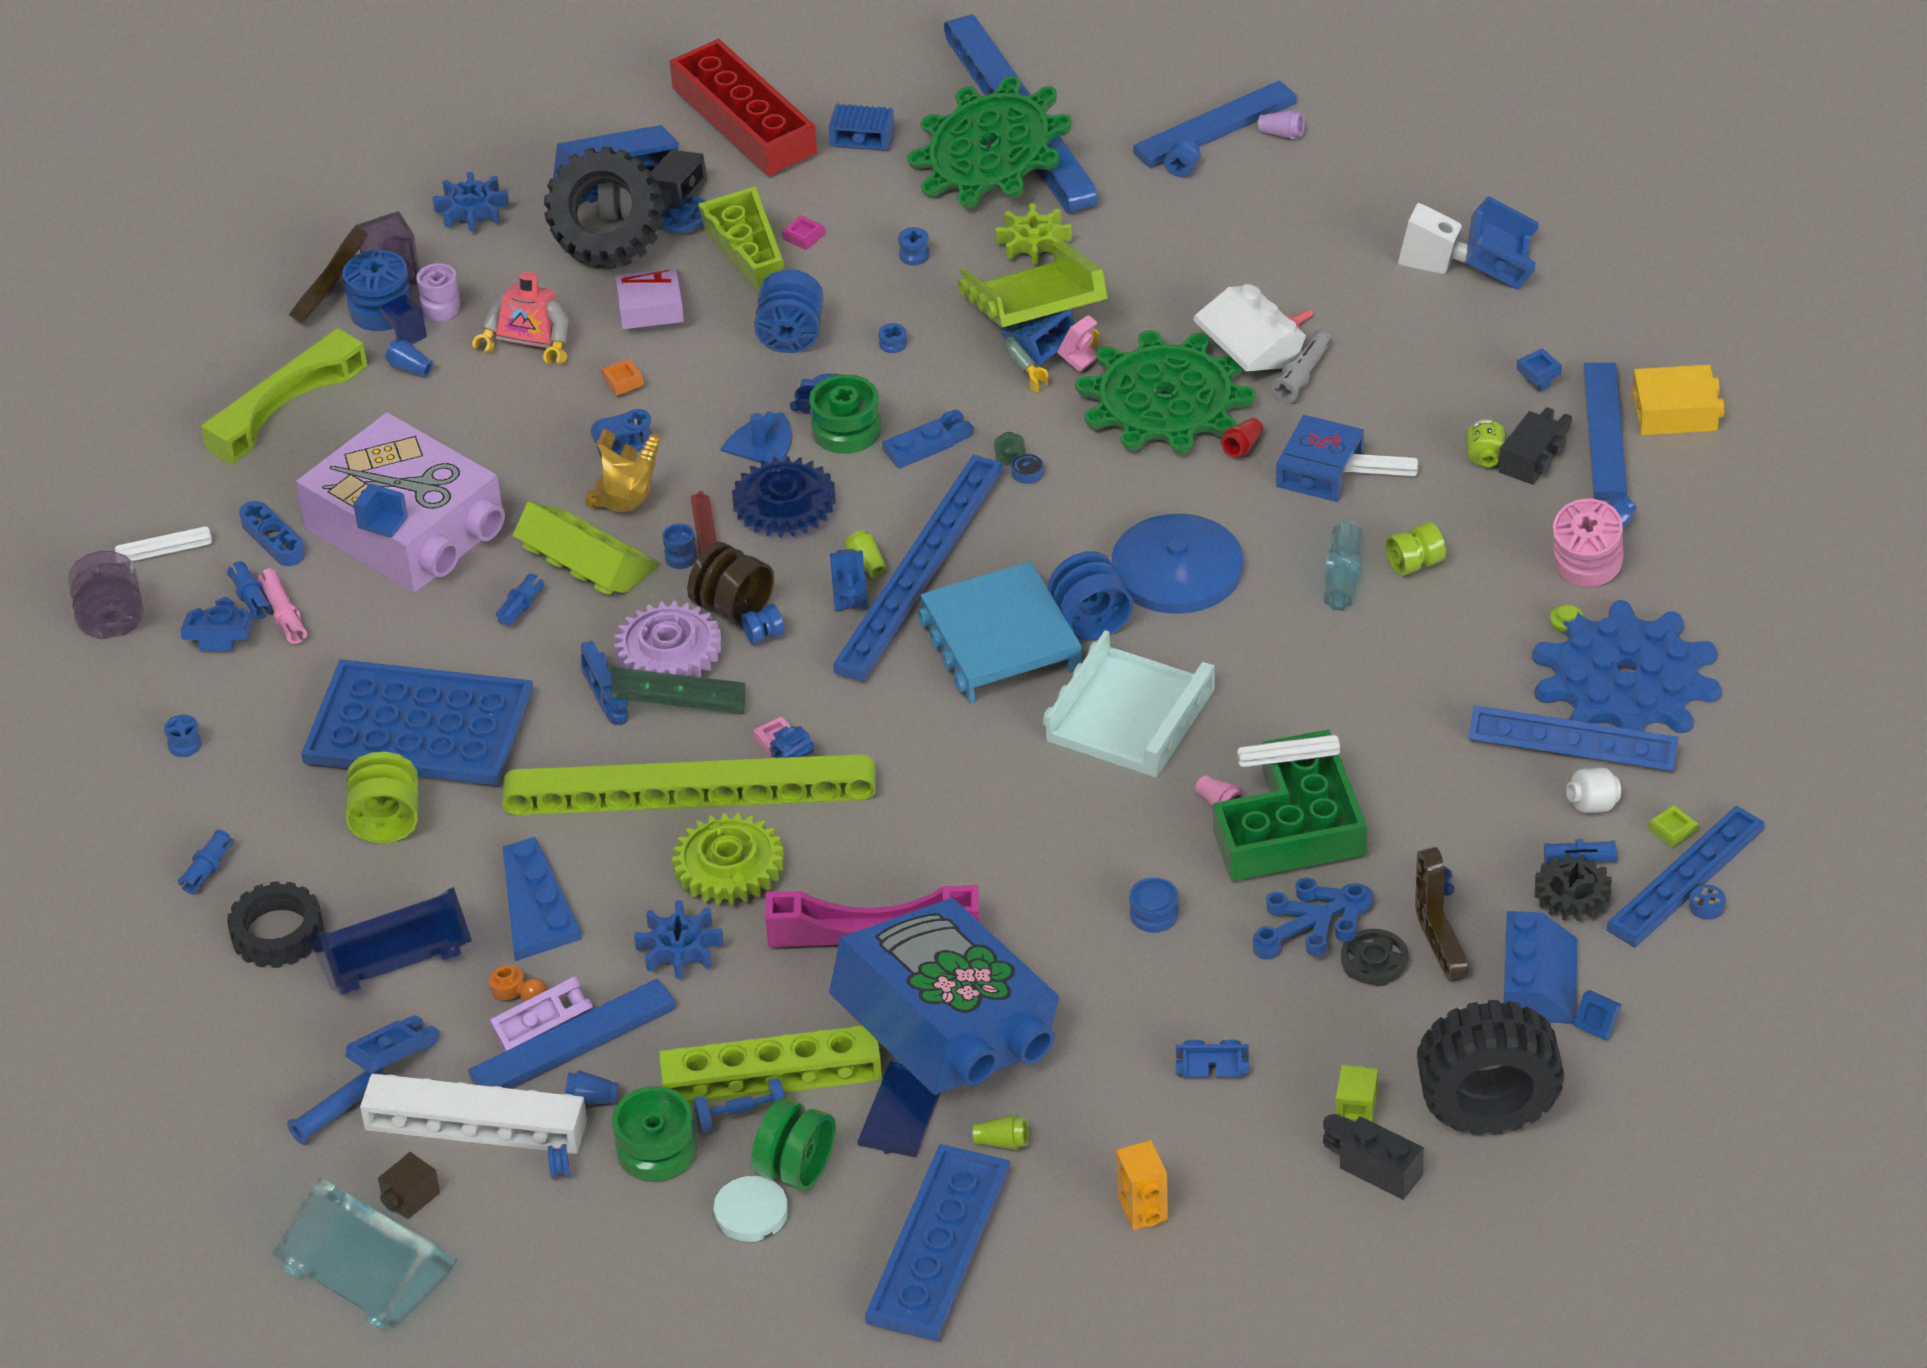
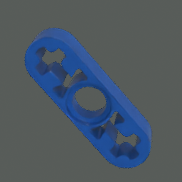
M251 501L240 508L239 515L243 529L279 564L293 566L304 559L305 553L301 538L265 503ZM269 531H279V533L275 536L264 535L266 532Z

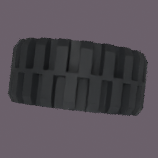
M602 147L599 152H596L594 148L585 149L584 156L578 157L575 153L569 157L571 161L569 165L565 167L561 164L555 170L558 174L556 180L550 178L547 185L550 193L544 196V205L547 208V211L544 213L546 222L550 226V232L556 241L576 261L580 263L584 261L589 267L594 268L604 265L606 269L616 268V263L620 262L626 266L633 263L631 259L633 256L638 254L641 258L646 254L645 247L648 243L654 245L658 239L656 231L657 229H662L664 220L661 214L665 212L664 202L661 198L662 192L649 169L637 157L632 158L628 152L621 149L618 152H614L612 147ZM602 183H616L625 187L631 196L632 207L629 216L621 226L607 233H592L582 227L577 217V210L582 197L587 191Z
M1488 1000V1003L1478 1004V1002L1468 1003L1467 1007L1461 1010L1457 1007L1449 1011L1446 1018H1438L1432 1024V1030L1428 1029L1421 1039V1044L1417 1050V1064L1426 1106L1435 1115L1436 1119L1446 1126L1450 1124L1454 1130L1460 1132L1469 1130L1473 1135H1483V1132H1491L1492 1135L1503 1134V1130L1512 1129L1515 1131L1521 1129L1523 1124L1527 1122L1532 1124L1540 1119L1542 1112L1547 1113L1553 1107L1555 1100L1558 1099L1563 1089L1564 1071L1555 1031L1551 1028L1550 1022L1545 1017L1528 1006L1521 1008V1005L1517 1002L1508 1001L1507 1004L1500 1003L1499 1000ZM1503 1065L1494 1069L1479 1070L1489 1066Z

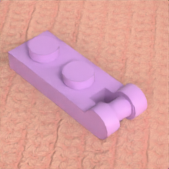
M577 976L489 1020L488 1023L504 1052L594 1008L589 998L585 999L579 988L582 985ZM565 995L568 996L572 1006L566 1009L559 999Z

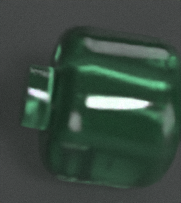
M1005 432L998 436L994 441L995 460L1002 462V465H1011L1015 457H1024L1026 454L1024 438L1013 432Z

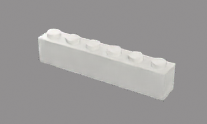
M371 1074L360 1106L364 1128L368 1131L548 1151V1146L552 1145L553 1148L559 1149L561 1144H566L567 1152L572 1154L578 1153L587 1123L584 1097L571 1094L544 1093L535 1090L508 1089L499 1086L472 1085L464 1082L436 1081L428 1078L399 1077L391 1074Z

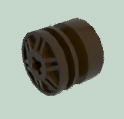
M719 541L707 547L694 563L687 585L688 598L698 607H703L708 612L717 613L720 618L735 626L743 627L742 614L750 611L760 612L767 605L773 591L774 571L769 564L753 556L745 555L743 551Z

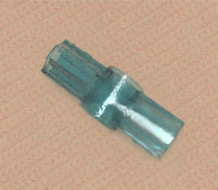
M1342 521L1338 526H1334L1331 550H1327L1324 603L1328 604L1332 610L1344 611L1346 607L1352 605L1355 581H1359L1361 552L1359 551L1362 528L1357 527L1351 521Z

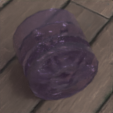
M115 551L90 553L75 562L69 571L68 584L72 598L74 618L78 628L86 635L99 639L124 636L134 630L141 622L144 612L138 575L134 563L126 555Z

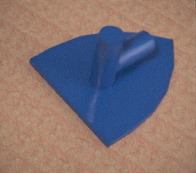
M768 411L764 416L760 413H754L750 416V422L737 429L721 447V451L778 468L790 449L792 439L790 423L783 412L774 414Z

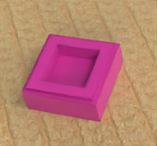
M802 215L782 230L784 240L805 250L825 235L824 225Z

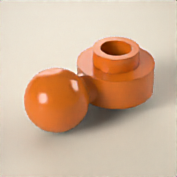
M501 966L491 973L488 980L492 995L499 1000H511L521 996V999L525 1002L548 990L546 983L541 979L530 978L525 981L523 971L516 966Z

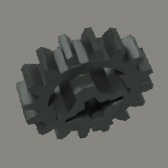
M1569 853L1565 854L1562 861L1555 856L1551 857V866L1542 863L1541 871L1535 874L1534 896L1539 898L1540 908L1549 906V915L1551 916L1559 912L1562 913V920L1565 921L1569 915H1574L1577 921H1581L1582 914L1594 918L1595 909L1604 911L1606 902H1610L1612 879L1606 876L1607 868H1596V859L1585 862L1584 855L1582 854L1577 857V860L1572 859Z

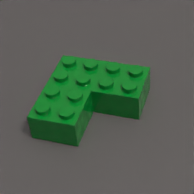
M1327 729L1264 741L1262 744L1331 735V733ZM1339 754L1262 765V771L1270 792L1213 803V833L1231 881L1366 855L1367 825Z

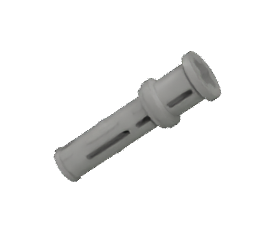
M1317 330L1300 352L1297 359L1286 364L1282 370L1281 378L1274 380L1271 385V392L1278 401L1286 404L1294 402L1298 396V390L1307 385L1310 379V371L1332 344V337L1328 332Z

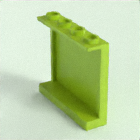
M1064 241L1052 244L1055 262L982 282L965 268L959 269L961 279L958 280V288L961 296L965 297L972 305H975L1001 327L1108 299L1103 269Z

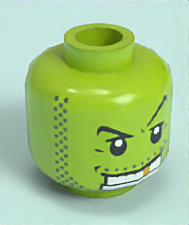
M1482 419L1467 429L1465 444L1466 454L1470 462L1481 467H1492L1499 464L1500 448L1507 440V432L1503 425L1490 419Z

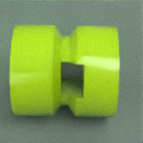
M1431 521L1411 527L1408 534L1403 530L1389 535L1385 539V550L1393 570L1399 576H1405L1418 571L1421 565L1428 567L1442 562L1446 558V547L1443 537L1437 526Z

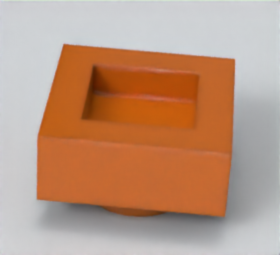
M630 358L601 369L602 378L615 396L644 386L643 375Z

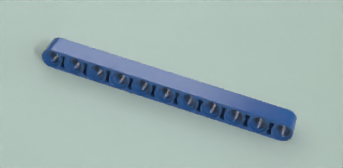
M973 14L944 22V32L949 45L985 96L995 92L999 83L1005 77L1017 76ZM1021 82L1019 94L1025 96L1030 95L1026 87ZM1060 136L1054 138L1047 146L1057 150L1059 153L1058 166L1053 170H1036L1067 214L1096 206L1098 204V196L1093 182Z

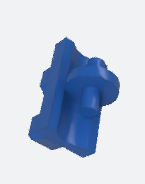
M845 549L831 553L830 565L835 611H841L846 608H868L863 551Z

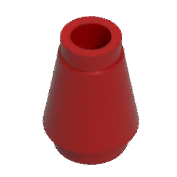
M1250 418L1227 429L1221 439V446L1224 452L1234 458L1247 455L1263 432L1262 423L1256 418Z

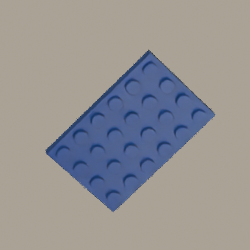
M340 659L302 750L303 763L349 768L358 757L372 752L385 751L399 754L410 760L417 768L419 777L499 786L534 691L532 680Z

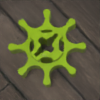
M1034 203L1029 204V212L1025 216H1016L1011 211H1006V228H995L996 243H1006V256L1008 259H1013L1019 253H1028L1031 256V263L1034 265L1039 263L1040 253L1046 251L1053 253V243L1061 242L1062 240H1072V225H1061L1060 209L1056 208L1048 215H1040L1036 211V204Z

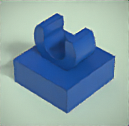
M1543 348L1517 360V370L1529 383L1531 382L1534 386H1537L1539 392L1550 387L1551 379L1561 375L1562 365Z
M1588 990L1583 994L1573 1025L1606 1040L1612 1035L1622 1004L1592 990Z

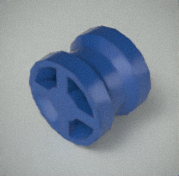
M1177 140L1165 157L1164 164L1166 169L1178 177L1188 176L1200 159V149L1191 140Z
M911 227L899 233V257L903 263L907 265H920L929 259L930 252L927 246L929 236L924 229Z
M185 714L177 715L170 718L164 725L165 736L168 739L167 745L171 754L177 757H188L199 751L202 741L198 733V723L194 717Z

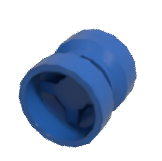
M681 523L666 527L662 533L666 564L674 569H685L692 566L697 560L694 530L689 525Z
M775 604L763 607L760 612L750 611L741 616L744 632L751 645L763 642L765 637L771 636L775 638L785 633L781 614Z

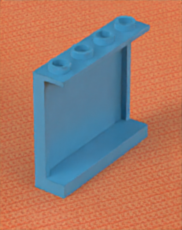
M1032 561L920 594L921 608L917 610L920 624L923 628H928L934 649H940L945 669L947 671L952 670L958 692H964L970 704L975 703V687L1062 660L1068 671L1072 673L1076 666L1082 663V646Z

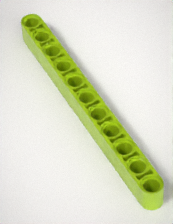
M856 754L516 769L509 771L504 776L502 806L506 812L513 815L859 801L869 799L875 794L876 764L871 757Z

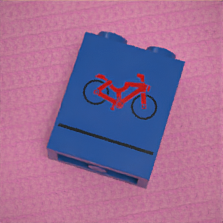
M1303 415L1276 463V487L1338 502L1342 494V474L1353 454H1363L1364 429Z

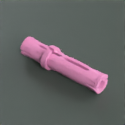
M272 568L263 570L266 581L262 574L258 575V581L262 585L274 611L276 624L283 629L289 643H301L302 639L298 632L305 639L307 631L300 621L299 609L292 604L278 572Z

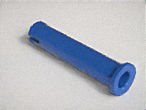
M381 1068L373 1073L364 1071L296 1120L293 1118L288 1120L287 1126L292 1136L302 1145L308 1143V1137L361 1101L371 1074L387 1075L384 1069Z

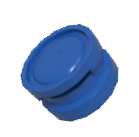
M1151 877L1134 884L1129 896L1130 919L1138 929L1152 933L1166 931L1174 926L1179 914L1178 891L1175 885L1168 880Z

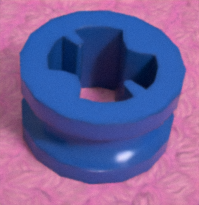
M889 323L880 328L879 346L883 351L897 353L906 348L907 338L904 326Z
M561 1144L559 1149L553 1148L552 1145L548 1146L551 1179L556 1178L558 1174L570 1177L567 1145Z

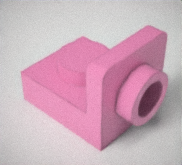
M1089 315L1070 327L1057 351L1060 356L1078 371L1084 370L1097 360L1096 352L1089 347L1094 339L1092 332L1097 322Z

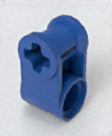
M633 409L627 413L596 421L592 425L590 433L595 444L599 440L603 429H608L614 433L615 439L611 450L618 455H621L624 444H628L637 451H641L646 441L649 440V436L653 433L649 428L651 416L644 409ZM640 435H642L644 439L643 442H641ZM597 447V450H598L600 456L602 457L601 451H600V449Z

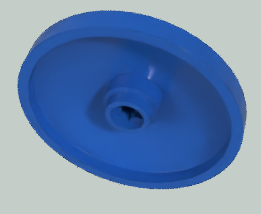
M1165 514L1143 520L1124 532L1114 546L1112 565L1132 597L1133 603L1156 612L1183 614L1210 608L1232 594L1242 577L1243 553L1236 537L1221 524L1197 515Z

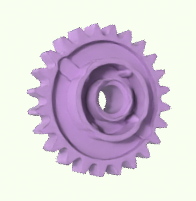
M663 601L659 603L658 608H653L648 604L646 612L635 610L636 618L626 617V625H619V634L614 636L616 658H618L619 667L624 666L625 674L634 673L635 681L645 677L646 685L657 680L659 687H662L666 681H670L673 686H676L679 679L689 683L690 675L700 678L701 669L710 671V662H717V653L721 652L720 629H718L717 621H711L710 613L702 614L700 606L690 610V603L688 602L682 607H678L677 601H673L669 607L665 606Z

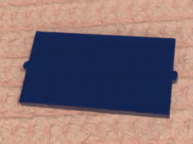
M890 1061L858 1139V1146L881 1150L886 1155L896 1153L916 1158L941 1093L934 1095L902 1063Z

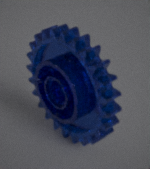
M786 456L783 462H779L776 457H773L771 464L762 460L760 468L750 466V474L741 473V481H735V489L732 490L733 510L737 512V519L744 520V527L753 525L754 533L765 530L767 537L773 532H777L779 538H782L785 532H789L792 537L796 535L797 530L808 533V526L818 528V520H828L827 513H833V504H836L834 481H831V474H824L823 466L814 468V461L802 464L801 457L795 462H791L789 456Z

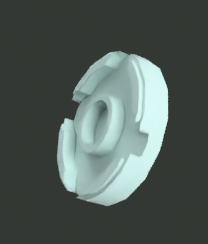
M745 1176L732 1180L721 1188L714 1201V1218L727 1237L740 1242H757L763 1240L765 1235L771 1232L774 1235L782 1228L787 1220L788 1201L784 1190L773 1180L762 1176Z

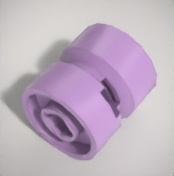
M435 263L423 267L416 277L423 316L434 322L448 321L456 317L460 313L461 302L455 269L443 263Z

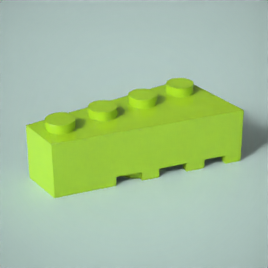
M756 186L698 204L706 233L758 294L761 284L771 273L785 270L782 256Z

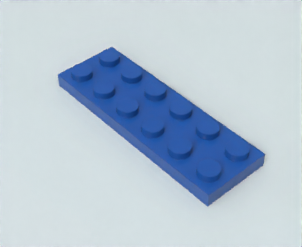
M939 1144L865 1313L866 1324L934 1341L939 1340L1009 1174L1010 1160Z

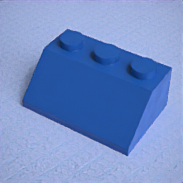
M1507 911L1503 1003L1507 1004L1508 1001L1519 1003L1521 1008L1528 1006L1545 1017L1550 1023L1574 1024L1576 1018L1577 938L1542 912Z

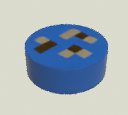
M1700 885L1690 893V911L1702 919L1717 918L1724 912L1725 894L1716 886Z

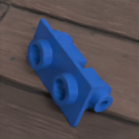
M1232 1039L1220 1041V1044H1205L1202 1040L1184 1041L1183 1045H1176V1059H1183L1176 1060V1075H1183V1078H1209V1065H1216V1078H1242V1074H1249V1060H1242V1058H1249V1044H1241V1041Z

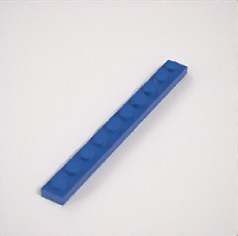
M972 455L833 663L835 674L862 682L866 680L921 597L920 594L924 592L1002 474V462Z

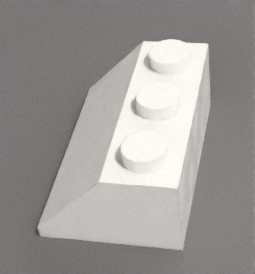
M1250 284L1228 287L1200 310L1193 319L1245 371L1284 368L1286 364L1297 359L1306 337L1296 327L1295 322L1280 312L1277 305L1263 296L1256 286Z

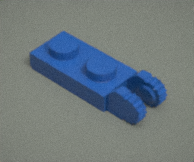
M955 409L951 412H945L939 420H933L882 441V448L886 455L900 469L953 447L954 444L970 437L972 432H974V428L969 421L963 420L964 416L961 411Z
M594 642L582 643L581 671L594 696L611 723L617 725L625 724L628 719L626 706L629 704V698L625 689L619 687L616 675L610 674L606 656L603 652L599 653Z
M412 1015V1017L402 1021L397 1020L349 1043L346 1047L345 1057L362 1069L373 1073L420 1049L423 1051L429 1049L439 1039L440 1031L432 1025L423 1028V1019Z

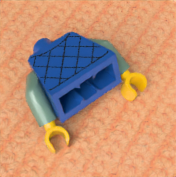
M1070 309L1001 327V334L1005 339L1004 348L1023 373L1027 372L1030 375L1029 386L1034 392H1039L1040 385L1038 381H1042L1048 386L1047 370L1041 367L1035 368V364L1041 365L1055 354L1070 327L1079 322L1072 315ZM1096 329L1092 332L1094 339L1089 345L1092 349L1093 344L1098 346L1099 332Z

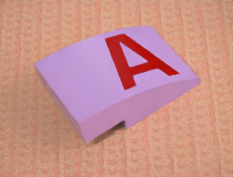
M676 268L615 275L622 329L684 322Z

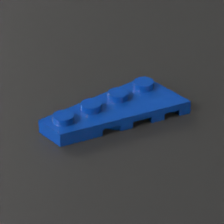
M534 836L504 846L503 856L515 961L581 940L580 928L536 837Z

